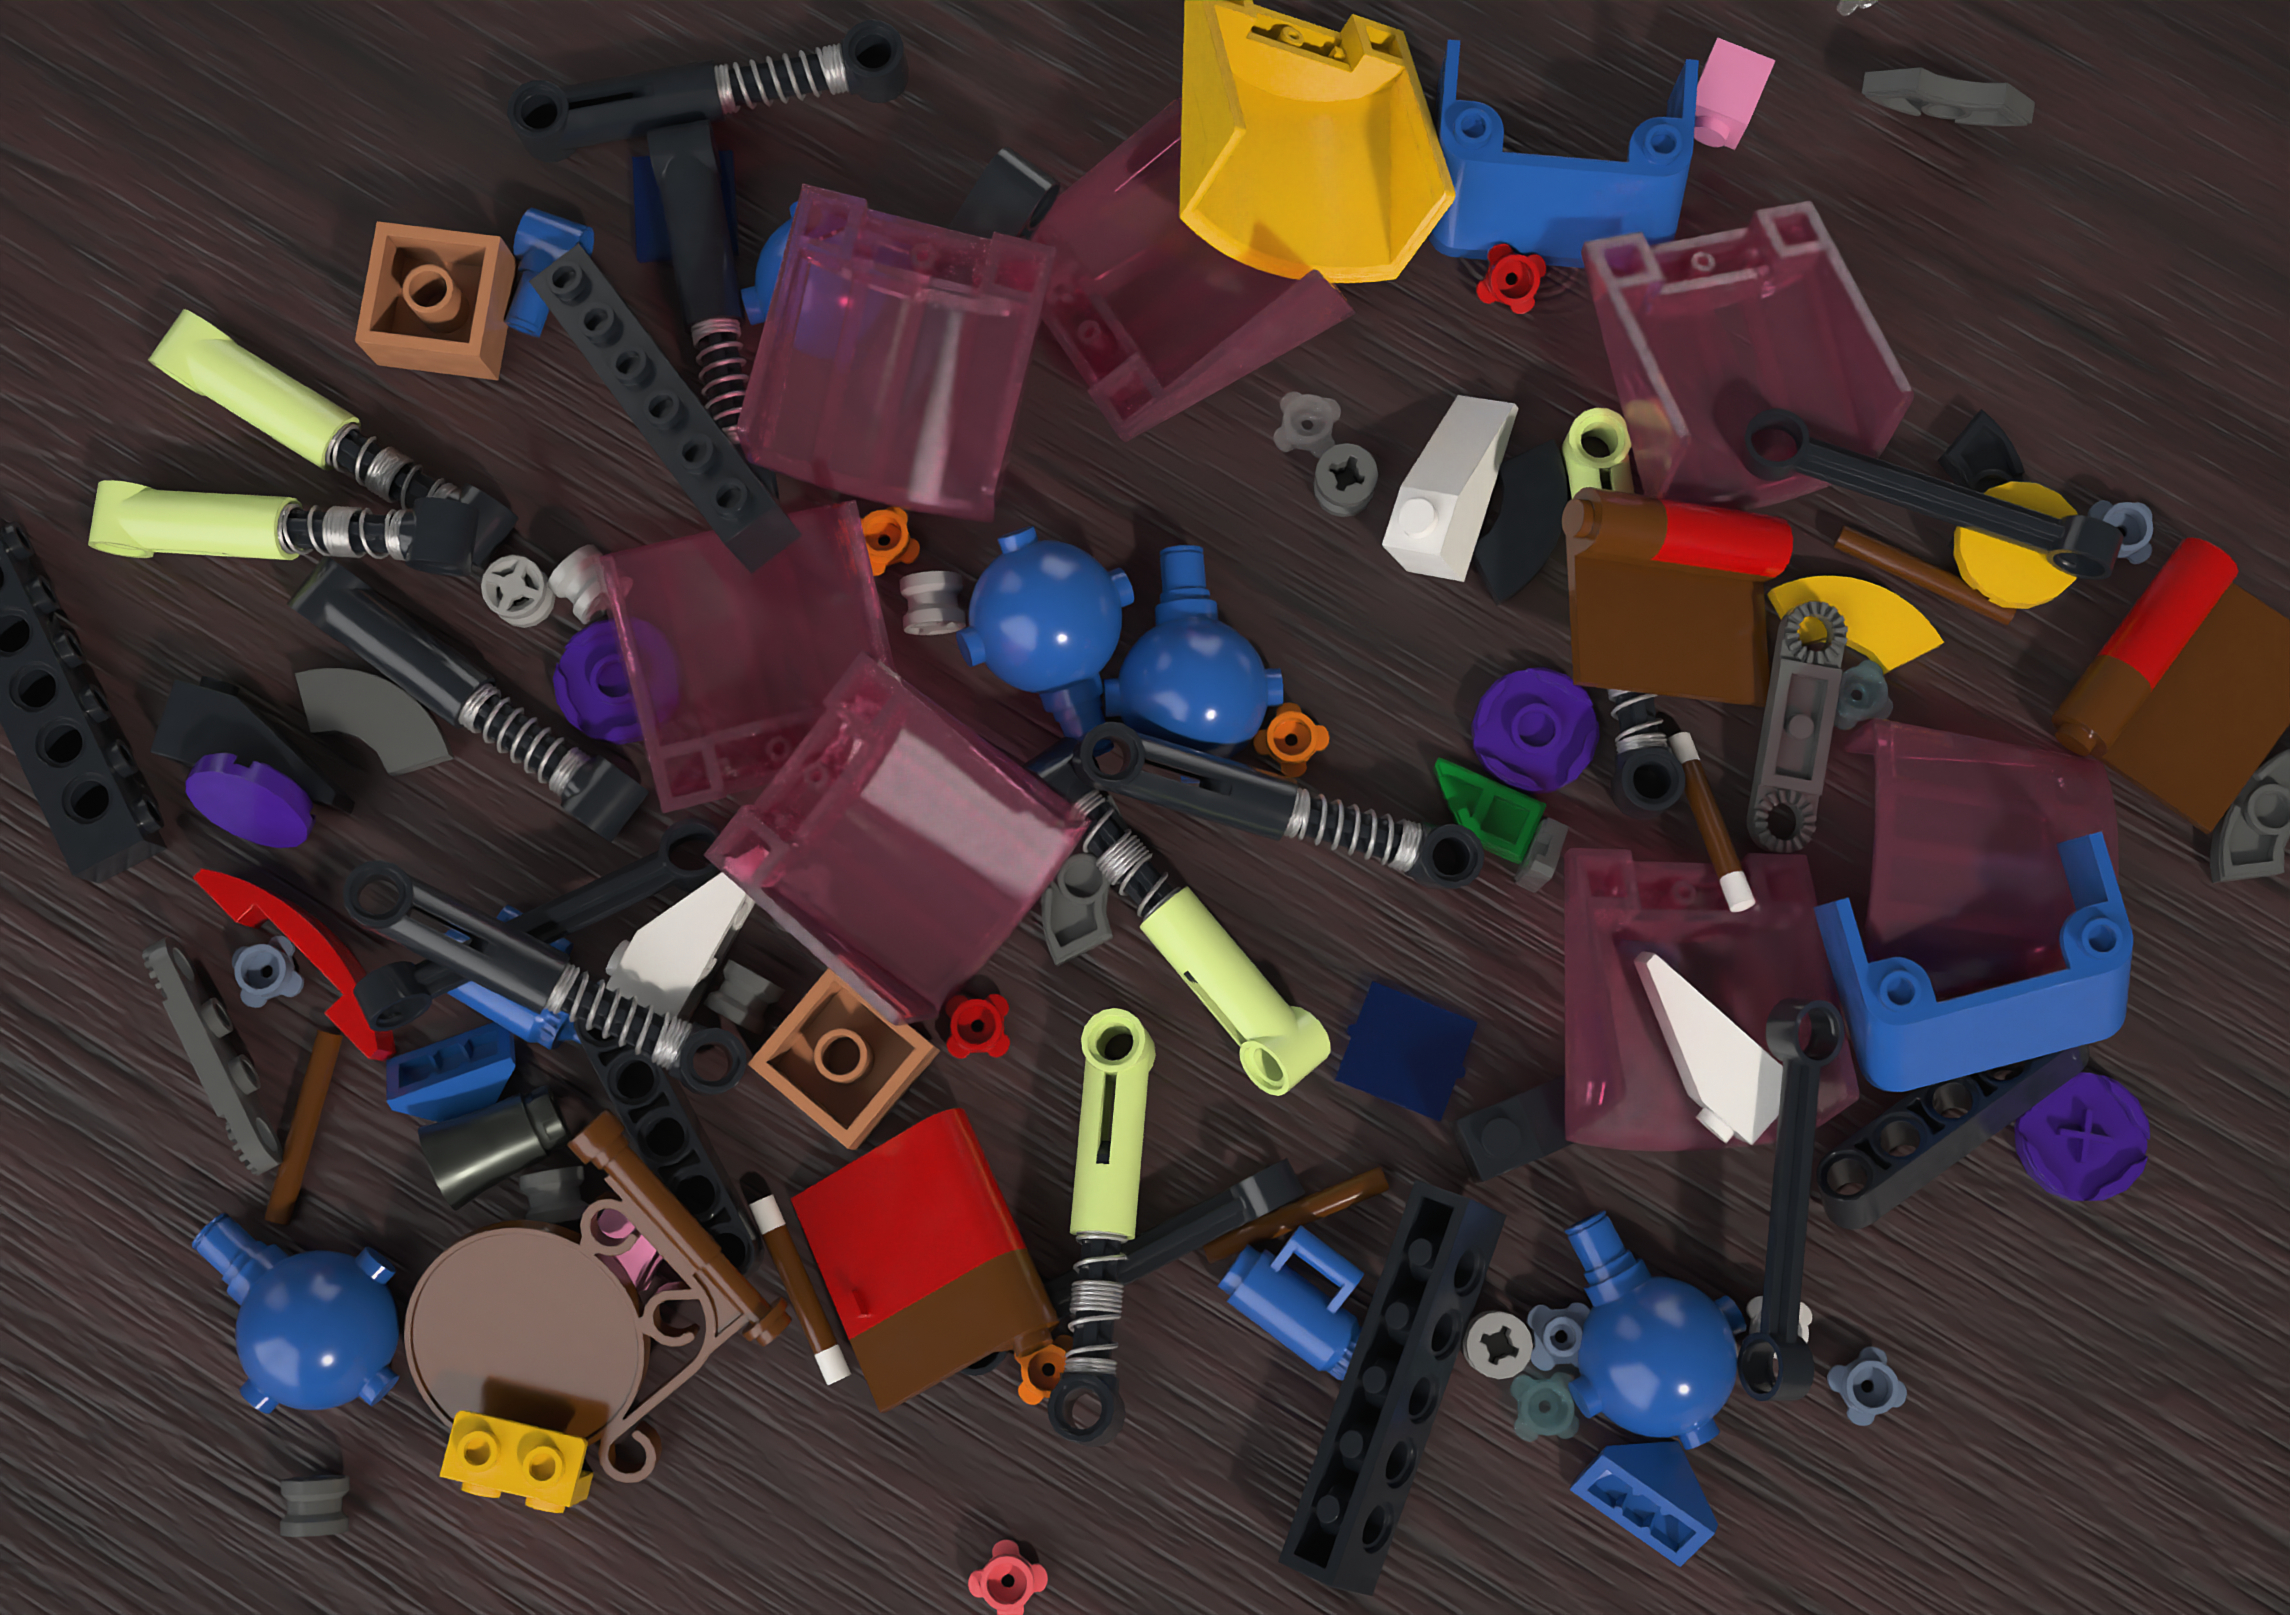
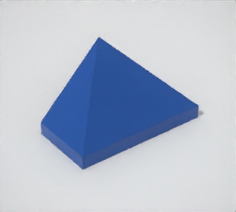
M493 1022L386 1060V1101L393 1111L435 1122H442L495 1104L516 1067L514 1034Z
M1679 1441L1605 1446L1573 1480L1569 1489L1679 1567L1715 1534L1718 1526L1716 1518Z

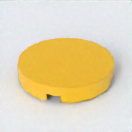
M2011 481L1990 488L1984 493L2059 519L2069 515H2078L2077 511L2059 493L2038 483ZM1957 526L1954 531V558L1962 579L1973 590L1978 589L1982 595L1990 598L1988 601L1998 606L2029 609L2049 602L2062 593L2077 578L2053 567L2048 562L2047 555Z

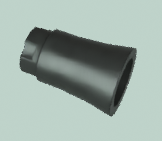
M547 1085L539 1087L525 1096L520 1092L498 1103L463 1116L418 1128L419 1141L431 1173L444 1198L455 1211L494 1185L527 1167L549 1158L550 1152L567 1146L571 1140V1132L563 1112Z

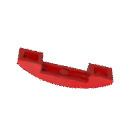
M202 868L192 877L236 923L259 929L270 919L343 994L324 1014L368 1059L386 1062V1060L391 1059L397 1054L392 1030L380 1032L372 1030L353 994L354 987L367 973L351 951L321 921L284 896L248 881Z

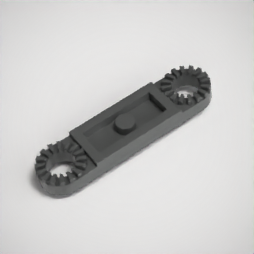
M1823 601L1807 602L1791 608L1783 616L1778 628L1747 814V829L1751 839L1758 847L1770 853H1793L1804 848L1803 846L1812 840L1811 836L1817 828L1815 827V821H1817L1819 797L1822 796L1840 690L1844 646L1848 640L1846 638L1848 626L1845 627L1843 615H1840L1834 606H1830ZM1808 616L1818 618L1824 624L1827 631L1826 643L1818 652L1808 651L1805 646H1801L1802 642L1801 640L1798 641L1797 638L1799 637V633H1797V630L1800 628L1799 623ZM1778 803L1790 807L1796 817V826L1793 833L1784 840L1776 839L1774 835L1770 834V829L1766 828L1768 826L1766 818L1769 816L1767 813Z
M167 936L143 949L144 954H142L143 959L146 961L144 965L148 970L152 971L148 973L151 979L158 978L154 985L157 989L161 988V995L164 998L167 997V1000L162 1003L217 1117L226 1118L227 1125L225 1127L229 1133L227 1135L229 1140L233 1143L238 1142L232 1146L234 1151L242 1150L238 1158L241 1162H245V1167L251 1170L252 1174L257 1176L283 1163V1150L280 1141L255 1090L261 1087L259 1076L248 1058L243 1054L238 1056L231 1043L228 1033L233 1031V1025L226 1009L216 998L210 999L191 959L174 938Z

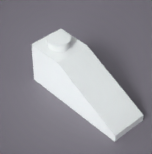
M1461 395L1456 397L1402 483L1382 546L1407 572L1464 582L1519 409L1515 403Z
M754 849L640 928L635 933L631 942L623 940L615 949L608 962L606 973L611 978L605 988L611 991L620 988L621 996L627 999L637 996V1004L645 1008L653 1004L655 1013L662 1016L664 1013L669 1012L670 1020L677 1016L678 1019L682 1018V1021H686L688 1024L778 862L761 849Z
M1642 951L1634 960V964L1687 1095L1703 1108L1696 1118L1725 1143L1734 1136L1743 1142L1753 1145L1779 1115L1783 1066L1655 953Z

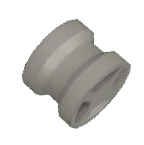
M593 544L583 546L565 558L550 576L548 587L558 598H568L573 603L574 615L583 624H590L602 618L620 602L629 588V581L619 571H610L604 565V555Z
M516 555L501 557L490 564L483 575L481 583L483 599L492 611L512 626L526 628L539 624L552 611L556 598L555 593L548 587V576L526 557ZM522 597L529 598V600L525 599L521 602H517L516 606L514 604V600L521 599Z
M928 571L910 574L900 579V593L908 601V611L902 617L904 632L914 635H938L956 632L966 627L965 612L958 607L957 598L963 590L961 574L950 571Z
M1489 1310L1480 1312L1470 1319L1461 1347L1465 1359L1475 1370L1487 1377L1504 1379L1515 1376L1525 1368L1531 1358L1533 1344L1529 1330L1520 1319L1506 1312Z

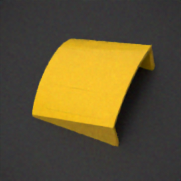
M1185 0L1179 218L1218 251L1245 265L1271 274L1320 283H1366L1397 279L1455 199V189L1404 31L1352 14L1341 32H1337L1255 5L1253 0Z

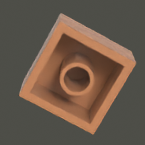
M377 221L355 342L379 366L499 380L508 329L504 321L513 300L519 263L500 236Z
M833 962L750 1060L748 1065L847 1149L858 1151L940 1050Z

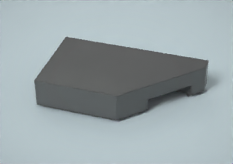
M1549 817L1537 826L1525 856L1514 876L1516 885L1535 893L1552 878L1569 826Z

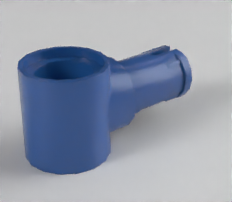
M532 207L525 212L518 225L513 246L515 259L520 261L518 270L523 274L504 321L507 326L533 337H541L550 309L529 281L578 243L591 258L594 246L593 228Z

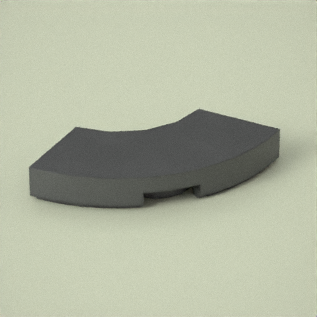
M1922 67L1865 72L1862 94L1866 98L1884 107L1914 116H1920L1922 111L1924 114L1936 118L1955 119L1954 123L2027 126V124L2032 123L2035 107L2033 100L2009 83H1980L1956 80L1934 74Z
M322 668L295 673L312 734L316 736L344 734L363 740L378 753L387 773L393 777L455 759L442 728L431 713L419 701L393 683L373 674L345 668Z
M2290 749L2268 758L2259 765L2215 826L2210 850L2212 883L2275 876L2284 873V848L2290 837Z
M1111 794L1105 797L1103 807L1105 809L1113 808L1111 814L1113 819L1123 830L1129 829ZM1067 831L1058 844L1047 872L1042 894L1044 934L1056 967L1113 938L1106 915L1109 889L1112 886V882L1108 881L1105 874H1102V871L1096 866L1099 858L1093 852L1083 851L1084 841L1077 832L1068 833Z

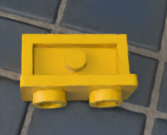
M462 1410L455 1415L439 1477L462 1482L461 1490L470 1494L499 1498L503 1491L526 1497L525 1505L546 1512L563 1513L565 1506L571 1507L587 1499L594 1472L582 1470L588 1442L584 1437L474 1411Z

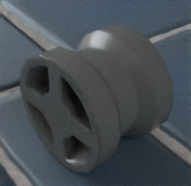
M1349 443L1334 445L1323 453L1318 460L1313 482L1314 497L1323 510L1334 516L1348 517L1354 516L1366 509L1373 498L1378 478L1377 465L1371 454L1361 446ZM1345 470L1344 473H1340L1336 476L1334 475V473H1338L1339 471Z
M729 959L723 969L724 982L718 991L709 993L704 1005L760 1035L766 1026L764 1014L770 1004L780 1001L785 990Z
M584 1166L560 1168L518 1177L520 1191L528 1196L530 1208L525 1214L524 1220L542 1221L556 1225L581 1221L582 1214L589 1206L587 1202L582 1200L581 1185L586 1180Z
M315 1475L282 1479L281 1495L287 1499V1514L280 1521V1535L286 1537H306L339 1534L349 1531V1516L342 1511L343 1496L350 1490V1476Z

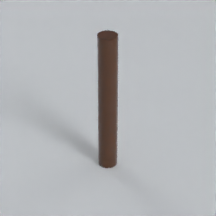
M1847 525L1841 527L1834 541L1833 548L2006 626L2011 622L2017 611V608H2004L1988 601L1989 597L1982 595L1978 589L1973 590L1962 577Z
M317 1030L282 1153L283 1163L279 1164L264 1220L284 1225H290L342 1043L343 1036Z
M1378 1166L1274 1209L1202 1246L1208 1262L1211 1265L1242 1252L1247 1244L1254 1247L1295 1230L1300 1225H1307L1390 1190L1381 1167Z

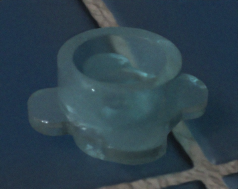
M1865 660L1858 666L1842 672L1834 725L1837 728L1850 730L1858 721L1870 718L1875 721H1883L1892 713L1893 703L1887 697L1888 687L1882 676L1883 671L1877 663ZM1852 690H1859L1862 693V699L1859 701L1854 700L1851 696Z
M1556 1372L1550 1379L1533 1380L1528 1375H1520L1514 1379L1510 1386V1393L1517 1400L1518 1418L1515 1420L1513 1427L1518 1437L1524 1441L1532 1442L1539 1435H1558L1562 1439H1568L1576 1434L1579 1428V1419L1574 1415V1402L1568 1388V1383L1573 1379L1563 1372ZM1543 1400H1547L1551 1405L1550 1411L1547 1413H1541L1538 1407L1539 1403Z

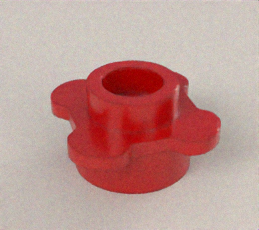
M1500 243L1494 245L1488 251L1487 259L1490 264L1485 278L1476 285V294L1483 303L1491 304L1497 301L1509 305L1511 311L1516 314H1525L1535 304L1533 296L1539 288L1540 278L1546 273V263L1537 254H1531L1526 257L1514 253L1508 244ZM1509 273L1516 275V282L1513 285L1506 283V276Z
M990 994L985 1000H968L963 995H956L948 1001L945 1010L946 1014L951 1018L950 1027L952 1035L948 1038L946 1046L952 1056L964 1059L970 1053L987 1052L990 1056L998 1058L1008 1051L1010 1039L1004 1033V1017L1009 1012V1004L1003 996ZM980 1020L984 1023V1029L981 1032H974L972 1030V1023L974 1021Z

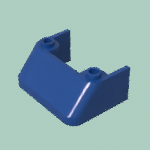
M1448 40L1437 85L1434 127L1455 189V199L1428 235L1432 246L1440 253L1456 258L1488 260L1487 254L1490 248L1496 244L1504 243L1508 244L1514 253L1526 257L1531 254H1537L1544 259L1546 265L1634 273L1650 272L1661 266L1668 257L1675 241L1693 154L1699 60L1686 59L1667 101V116L1650 118L1642 122L1635 129L1628 145L1627 162L1502 152L1504 127L1498 113L1490 106L1481 102L1456 100L1460 40Z
M2102 831L2056 844L2076 910L2066 918L2059 935L2060 947L2067 969L1937 1003L1927 973L1914 961L1893 957L1871 963L1867 962L1849 898L1813 907L1859 1068L1871 1085L1884 1091L1904 1092L2101 1041L2111 1037L2121 1028L2127 1012L2133 933Z

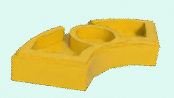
M1814 576L1787 582L1771 589L1767 593L1781 620L1791 608L1803 603L1823 601L1830 606H1834L1838 610L1837 612L1843 615L1845 627L1848 626V632L1846 633L1848 640L1845 645L1867 656L1882 675L1944 643L1936 629L1913 605L1886 588L1868 581L1843 576ZM1808 616L1799 623L1800 628L1797 630L1799 637L1797 638L1798 641L1801 640L1802 647L1819 642L1826 643L1827 631L1824 624L1818 618Z

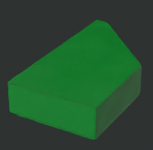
M1438 757L1433 771L1454 824L1462 825L1472 830L1481 841L1484 850L1519 865L1525 856L1547 804Z

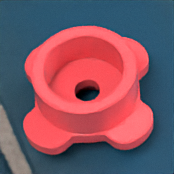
M1009 1539L1000 1540L994 1545L992 1549L993 1557L984 1568L974 1570L968 1580L969 1590L973 1596L983 1597L991 1607L997 1609L998 1615H1023L1024 1604L1034 1592H1041L1045 1589L1048 1582V1574L1045 1567L1041 1564H1031L1019 1553V1546L1015 1541ZM1006 1574L1014 1577L1015 1582L1011 1587H1006L1002 1583V1577Z

